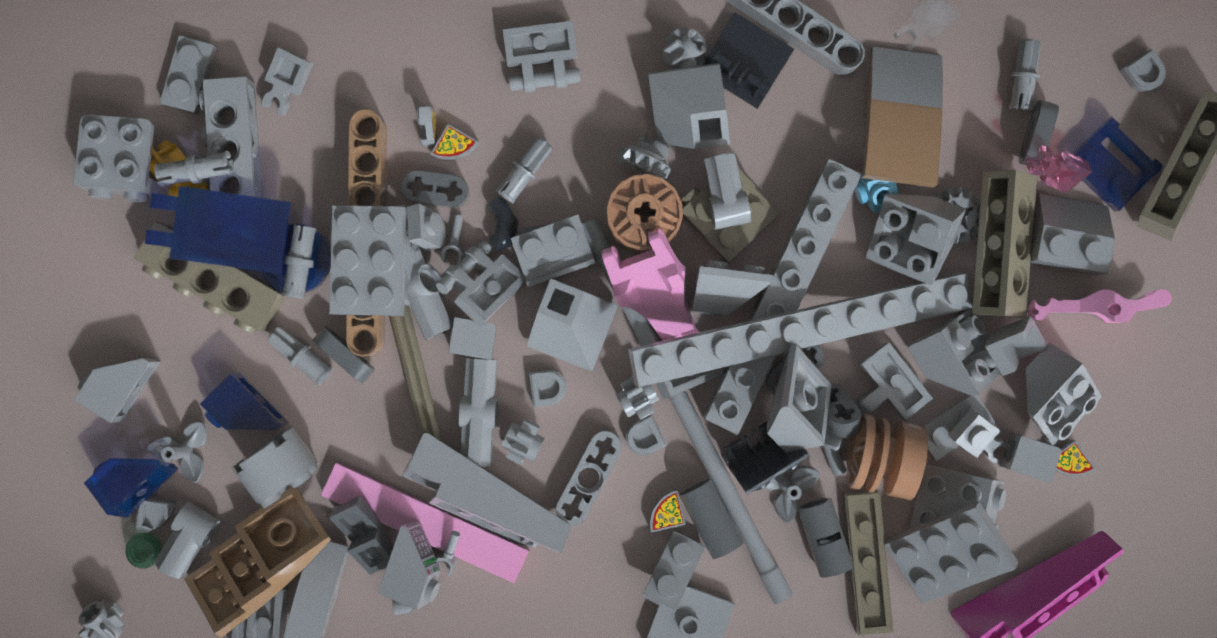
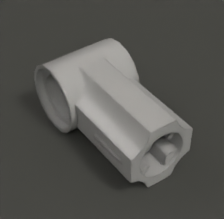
M735 153L720 154L704 159L711 196L708 199L714 229L751 223L750 205L746 192L742 191Z
M191 502L186 503L175 517L171 525L173 532L153 564L160 572L169 577L183 578L200 548H203L216 532L220 520Z

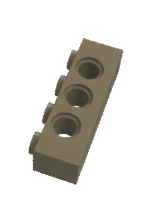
M1205 89L1140 214L1139 228L1170 241L1173 240L1217 155V93Z
M1017 170L983 171L972 314L992 317L1026 318L1037 176Z
M157 221L153 224L134 257L135 260L144 264L141 270L159 280L163 276L175 282L172 286L173 289L192 298L193 294L205 300L203 304L205 308L221 316L224 312L236 318L234 321L236 326L249 333H253L254 330L267 331L287 297L281 296L282 291L173 227ZM182 253L185 257V265L180 271H176L173 266V260L177 254ZM212 270L216 275V283L208 290L204 285L203 279L205 274ZM243 288L247 294V301L239 308L234 302V294L238 289Z

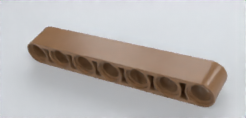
M359 110L353 114L349 123L348 206H361L360 196L366 190H373L376 196L375 202L371 206H386L387 127L383 119L372 110ZM367 120H375L377 125L375 132L370 136H362L360 131L362 124ZM366 155H374L376 158L375 167L371 171L362 172L360 168L362 158ZM347 315L346 342L349 350L353 354L362 357L379 353L385 341V316ZM365 330L369 331L374 339L372 347L367 351L358 345V336Z

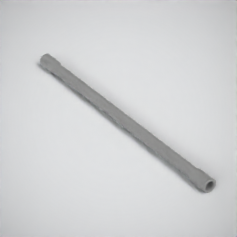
M595 217L583 223L582 226L591 252L596 257L613 289L602 258V250L611 247V244L600 222ZM622 307L642 346L660 342L651 324L645 317L631 308ZM686 391L669 397L750 552L774 604L784 602L793 593L779 566L775 564Z

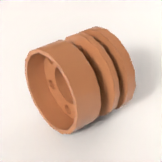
M650 174L634 175L622 181L611 193L607 205L608 229L614 241L625 250L636 254L653 249L648 239V232L656 229H661L670 243L679 231L683 218L682 201L676 189L663 178ZM642 205H648L649 211L655 214V217L650 216L645 223L640 222V216L634 214V210L639 211Z
M862 414L861 431L850 438L847 450L846 480L848 487L860 489L864 484L866 491L874 493L883 478V489L886 495L912 500L920 487L927 460L928 433L926 427L899 421L890 436L888 419L879 418L875 422L874 416Z

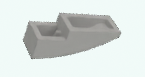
M329 541L302 570L284 638H324L340 590L339 584L349 557L348 546Z

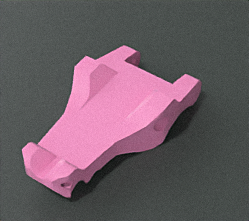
M661 229L648 232V239L653 248L652 250L621 261L618 251L614 246L602 250V258L613 287L614 298L620 307L631 308L645 317L662 341L699 333L685 300V266L681 264L674 254L666 235Z
M1103 289L1079 300L1063 299L1058 301L1054 298H1049L1045 306H1040L1036 303V300H1031L1027 307V317L1031 316L1033 321L1043 320L1048 313H1087L1096 315L1104 323L1129 322L1138 311L1168 306L1172 301V296L1169 291L1159 289L1147 292L1137 299L1130 300L1123 298L1115 291Z

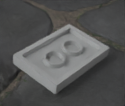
M332 206L329 314L404 316L406 207Z
M980 501L892 536L885 543L887 550L922 604L1015 570L1018 564L1014 554Z

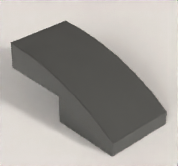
M359 495L333 508L329 519L351 541L348 549L349 554L369 575L386 568L394 546L384 527Z

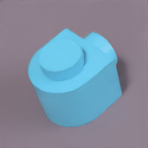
M862 175L854 190L860 204L866 203L874 213L880 212L886 194H899L895 182L862 178Z

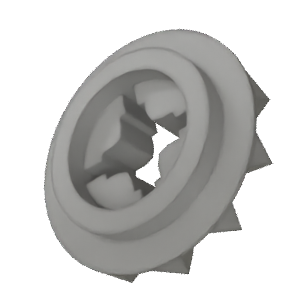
M634 145L619 147L616 157L619 162L643 175L650 174L667 179L671 172V168L666 165L667 161L646 149Z
M961 187L946 189L939 193L936 198L965 209L969 208L970 211L962 219L964 223L960 225L954 244L971 241L979 232L981 201L974 191Z

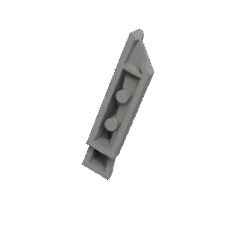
M429 433L422 435L402 476L435 489L430 499V504L525 546L536 548L539 544L556 553H562L571 530V526Z

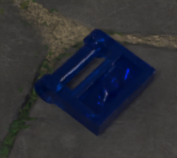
M1111 116L1099 126L1064 164L1116 212L1120 211L1163 168V165L1156 158L1151 159L1118 128L1120 123ZM1106 138L1114 143L1141 169L1135 176L1101 144Z

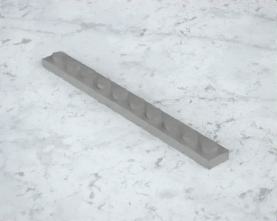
M960 272L938 277L932 285L916 282L630 348L628 351L634 384L637 387H643L785 353L793 345H797L802 349L972 308L968 273Z

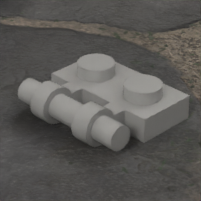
M573 21L503 29L507 66H522L523 73L522 76L509 77L511 91L525 89V93L535 92L536 88L556 85L557 89L567 88V84L581 82L579 68L565 70L564 60L578 59ZM553 62V72L534 74L533 64Z
M482 241L476 247L471 246L463 254V259L456 266L451 265L443 272V278L436 284L437 289L442 294H447L452 288L460 290L462 293L454 303L480 327L526 282L523 272L503 254L493 262L487 256L492 251V248L485 241ZM472 269L482 273L475 281L467 275Z

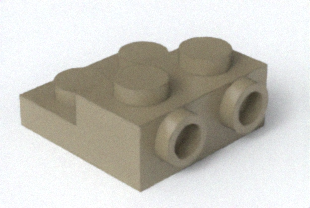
M739 168L742 191L746 192L750 205L751 223L715 230L709 209L708 199L711 196L708 185L701 191L696 187L693 188L681 200L685 206L682 209L683 218L727 263L734 259L780 214L755 189L757 186Z

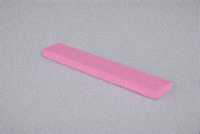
M339 462L335 463L321 496L339 504H343L360 495L374 512L380 523L398 531L401 525L412 521L419 522L429 544L442 551L447 547L451 532L458 531L460 536L454 551L455 557L514 584L530 549Z

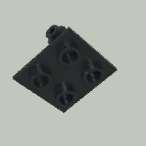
M735 12L713 48L710 49L705 58V63L702 65L720 63L723 88L758 109L793 53L794 48Z
M768 421L758 426L765 438L764 441L754 428L752 432L759 444L753 446L748 436L744 434L743 438L749 446V450L746 449L739 438L725 446L726 451L721 453L727 467L747 495L753 491L765 488L772 479L785 471L797 468L801 461L810 456L805 449L785 452L767 434Z

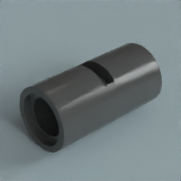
M711 479L701 481L679 494L712 559L725 556L744 543Z
M832 498L818 499L798 507L800 519L819 576L821 578L832 577L851 570L854 565Z

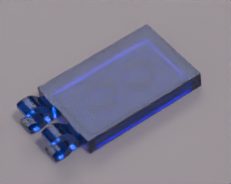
M179 186L178 197L151 193L150 208L176 211L173 233L147 229L145 244L171 247V259L282 274L292 203Z

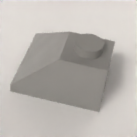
M797 345L790 346L773 398L770 419L767 422V434L785 452L824 446L832 386Z

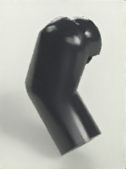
M500 196L488 204V207L498 220L494 234L490 235L489 240L491 246L499 251L512 245L511 238L516 237L519 226L518 219L504 198Z

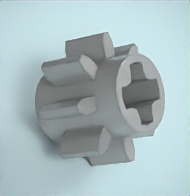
M683 27L681 30L675 29L665 37L669 45L663 49V57L670 68L679 69L700 66L705 63L700 55L706 52L707 46L704 38L698 31L694 29L688 31L686 27Z
M633 376L620 382L623 390L615 395L628 417L637 413L641 420L655 412L651 404L657 402L659 398L651 385L637 387L634 384Z
M526 419L521 426L513 422L501 445L509 450L506 458L520 465L525 458L533 462L545 439L537 434L540 426Z
M105 599L101 602H92L80 613L78 623L83 628L78 634L82 638H119L125 622L120 617L125 612L115 602L109 604Z

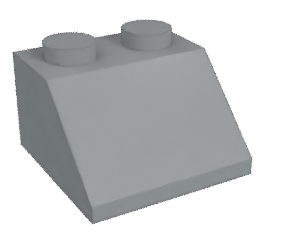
M1038 193L1034 209L1030 264L1091 276L1109 274L1115 236L1108 206Z

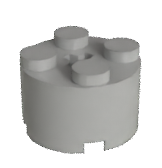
M291 426L286 431H282L255 449L249 458L240 460L231 469L257 504L260 503L263 508H266L282 496L281 494L289 488V484L293 488L298 487L312 476L311 473L317 470L318 467L316 465V458L294 427Z

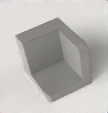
M1029 316L992 331L985 348L1002 376L1016 371L1021 358L1044 350L1047 343L1032 317Z
M454 317L448 353L493 360L497 326L491 323H484L480 327L474 320Z
M1010 433L1007 443L1011 448L1009 450L1005 449L1000 467L1052 483L1061 455V449Z

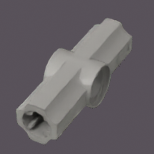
M406 230L405 305L411 307L424 339L428 340L453 329V325L440 298L439 290L436 287V284L441 280L440 274L433 266L425 263L418 245L408 241V230Z
M466 358L464 395L461 396L459 406V427H462L460 454L480 467H490L493 449V429L496 428L498 398L495 397L497 360Z

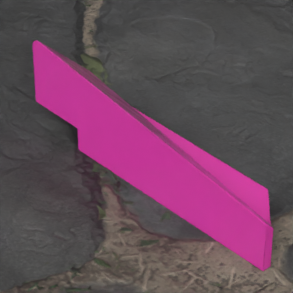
M1099 531L952 610L951 616L966 638H1005L1008 635L1011 638H1031L1102 586L1109 576L1105 566L1122 555L1124 552L1123 548L1106 532Z

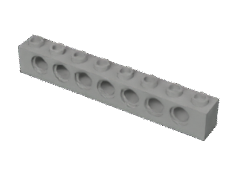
M831 159L822 164L770 275H773V281L762 290L748 321L798 310L862 175L861 173ZM776 355L727 366L702 417L738 435Z

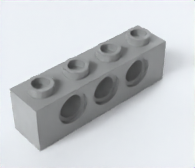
M247 77L203 80V90L199 92V104L202 112H205L206 126H202L201 129L203 145L207 147L208 155L223 153L226 147L231 144H236L237 154L232 159L234 165L233 174L205 178L207 182H210L211 196H208L206 200L208 216L212 218L213 223L222 226L265 223L255 83ZM228 109H233L235 112L234 120L228 125H223L221 120L223 113ZM233 179H238L240 184L239 191L234 196L229 197L226 191L227 184Z

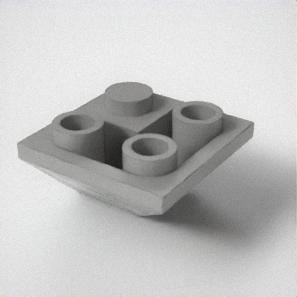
M720 63L648 73L658 141L667 145L691 149L730 144Z
M886 194L865 259L932 285L955 242L966 209L934 196Z
M707 261V263H704V267L699 266L695 270L690 312L727 316L771 284L773 275L764 274V267L743 265V267H739V271L728 270V263Z
M550 278L526 346L592 372L618 306Z
M973 308L961 311L926 332L909 345L908 349L926 378L970 396H975L985 389L1000 374V371L985 348L990 337L986 331L985 324L979 316L972 314Z
M1049 343L1026 367L1028 414L1048 444L1056 447L1061 440H1065L1071 435L1074 426L1085 414H1089L1095 409L1098 400L1102 396L1083 363L1052 343Z

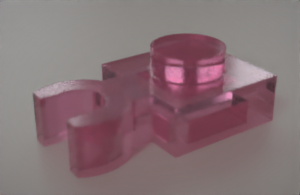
M1047 146L1039 148L1042 159L1032 160L1027 158L1025 160L1029 172L1032 175L1039 176L1041 183L1064 193L1077 186L1080 181L1092 173L1088 161L1065 150L1059 155L1054 156L1052 149Z

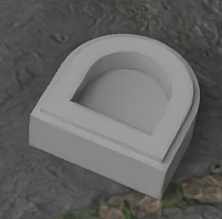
M1153 48L1119 70L1130 87L1139 92H1148L1159 87L1166 75L1165 66Z
M554 370L529 372L533 408L555 405L564 398L567 384L565 378L559 372Z
M651 414L635 421L627 430V445L637 455H650L667 446Z

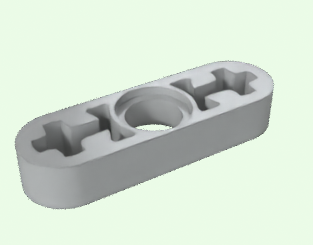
M602 430L591 438L556 506L557 517L570 526H577L586 519L621 453V441L614 432ZM609 437L612 439L611 446L615 448L613 454L607 452L604 455L601 463H607L608 466L603 470L599 464L586 461L589 454L595 459L599 453V447L595 445L597 440L604 441ZM585 468H593L599 474V482L592 488H586L579 482V473ZM574 486L579 492L591 495V498L587 501L582 497L578 505V509L582 513L580 516L574 514L571 518L565 516L566 509L562 505L573 502L576 493L570 492V489Z

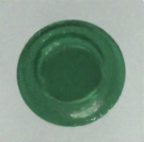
M151 533L136 534L127 542L125 549L127 560L131 565L140 569L152 567L162 550V544Z

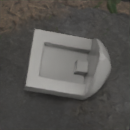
M421 204L408 206V241L418 245L421 251L442 248L447 234L441 216Z

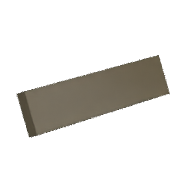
M876 489L874 493L866 490L843 492L847 544L854 565L850 570L856 633L859 636L894 632L880 490Z

